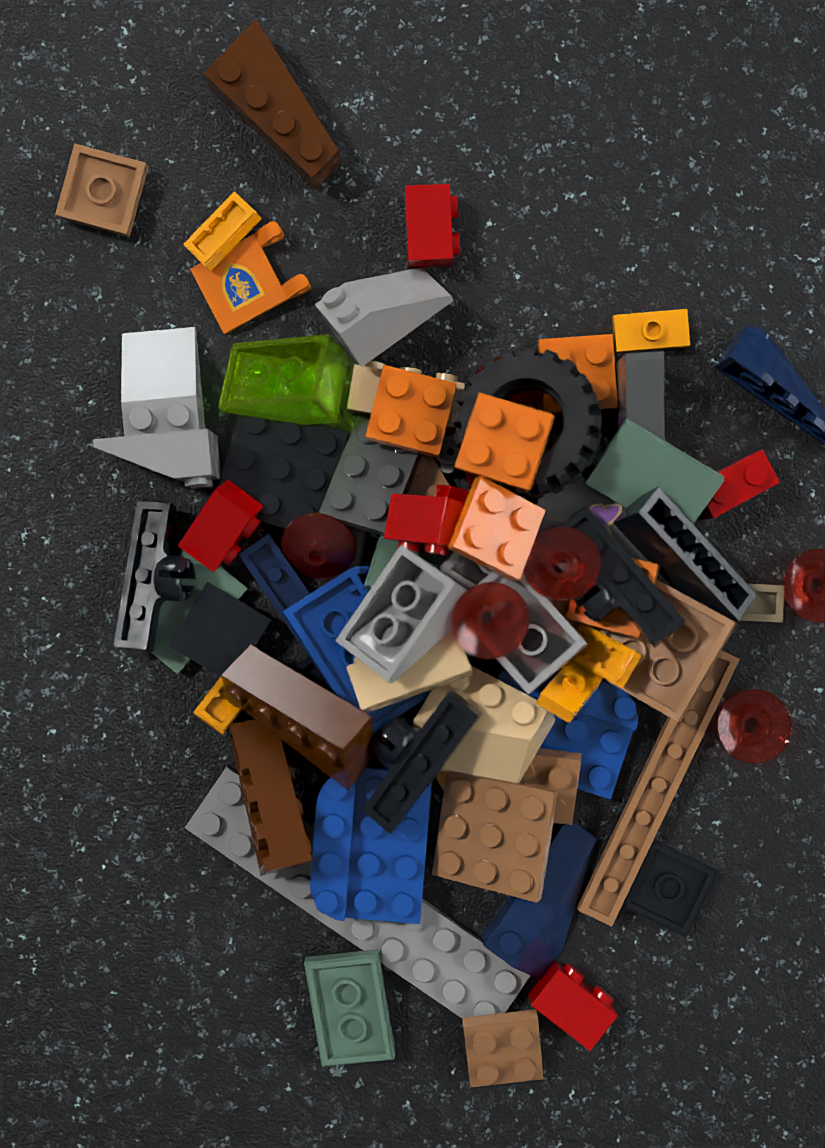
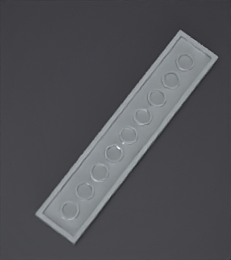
M229 765L222 772L185 826V829L363 951L379 949L380 962L461 1018L505 1013L530 977L529 974L513 968L485 948L481 938L424 899H422L420 924L345 918V921H339L321 913L316 908L310 891L311 862L304 866L260 876L238 772ZM301 818L304 831L308 833L311 848L313 849L315 824L306 818Z

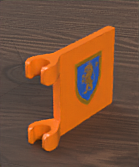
M275 221L269 222L254 234L241 240L211 272L202 263L190 269L225 335L286 301L307 293L311 289L310 282L303 274L294 276L283 285H281L262 249L284 238L281 227Z

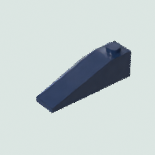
M747 325L738 332L714 368L825 446V410L781 350L770 342L772 340L771 336L761 328L755 326L750 328Z
M574 821L572 825L561 824L550 841L542 899L536 903L509 896L481 934L483 946L513 968L541 980L563 949L598 839Z

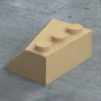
M470 665L473 675L435 688L430 692L416 715L413 726L422 728L446 694L454 690L479 710L482 715L442 767L441 771H455L471 774L474 777L518 785L556 719L553 713L536 704V699Z

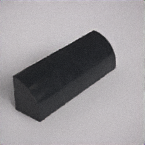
M659 487L648 491L635 500L613 522L649 562L660 566L659 573L675 590L734 622L739 621L757 596L754 590Z

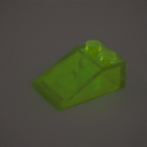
M330 334L232 343L218 409L222 412L302 425L337 423L349 357Z

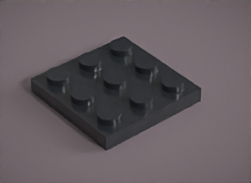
M243 401L218 487L227 479L263 505V508L256 517L261 522L319 539L325 521L320 516L319 511L350 432Z

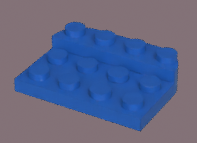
M357 566L345 571L282 611L285 619L334 695L359 710L361 708L346 667L354 664L353 658L355 656L335 640L369 592V590L363 588L370 568L368 566ZM432 690L367 713L372 717L373 733L384 727L390 720L399 717L426 699Z
M504 667L498 671L495 678L538 700L540 693L558 672L532 695H528ZM601 681L597 690L570 723L554 715L556 720L540 748L581 753L577 789L611 800L633 730L636 731L638 716L635 702L624 690L609 682Z
M367 767L348 790L331 777L327 779L319 792L316 803L310 873L311 895L316 908L321 913L339 921H345V918L420 924L432 782L398 828L390 834L362 811L364 805L387 776L389 769Z

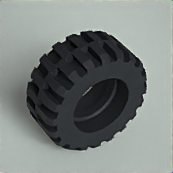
M524 347L523 353L516 354L513 349L502 351L503 358L493 361L490 357L481 363L484 367L481 372L476 374L472 371L466 379V382L469 384L465 391L460 390L456 402L459 404L458 411L453 412V424L457 431L454 434L456 445L459 449L461 448L479 392L503 400H508L510 397L525 391L547 393L561 407L564 427L558 442L542 455L531 491L529 492L491 479L488 480L520 497L530 496L532 499L543 498V494L550 492L557 494L563 491V486L569 482L575 483L582 477L581 472L586 466L590 467L595 459L594 453L596 447L600 446L602 437V417L596 394L585 374H581L577 366L568 358L566 360L560 359L556 352L546 349L544 353H539L535 347Z

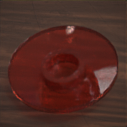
M322 513L305 514L291 521L286 527L281 541L283 555L291 566L301 574L313 578H330L341 574L351 565L356 550L355 539L350 529L340 520ZM312 551H319L322 554H315Z
M553 527L536 535L523 572L530 587L541 596L558 601L571 600L586 593L596 582L600 572V555L595 543L585 533L570 527ZM558 564H566L569 569L565 573H558L555 571V567Z
M811 549L798 555L789 564L783 580L784 596L789 607L798 616L811 622L824 623L825 549ZM815 578L820 582V589L817 592H813L810 587L811 581Z
M498 582L481 583L470 588L460 597L452 614V630L457 642L466 652L482 659L500 658L511 653L521 644L529 627V611L522 596L512 587ZM487 611H492L494 613L493 619L487 623L482 622V615Z
M748 689L734 694L724 703L717 719V733L722 746L731 756L746 763H763L778 756L788 744L792 731L791 717L784 703L772 693L759 689ZM750 718H754L757 722V726L753 731H747L745 728V723Z

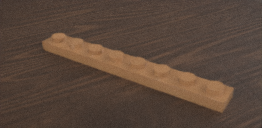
M721 651L681 722L679 723L670 717L667 718L577 906L578 911L611 927L613 926L740 660L739 658Z

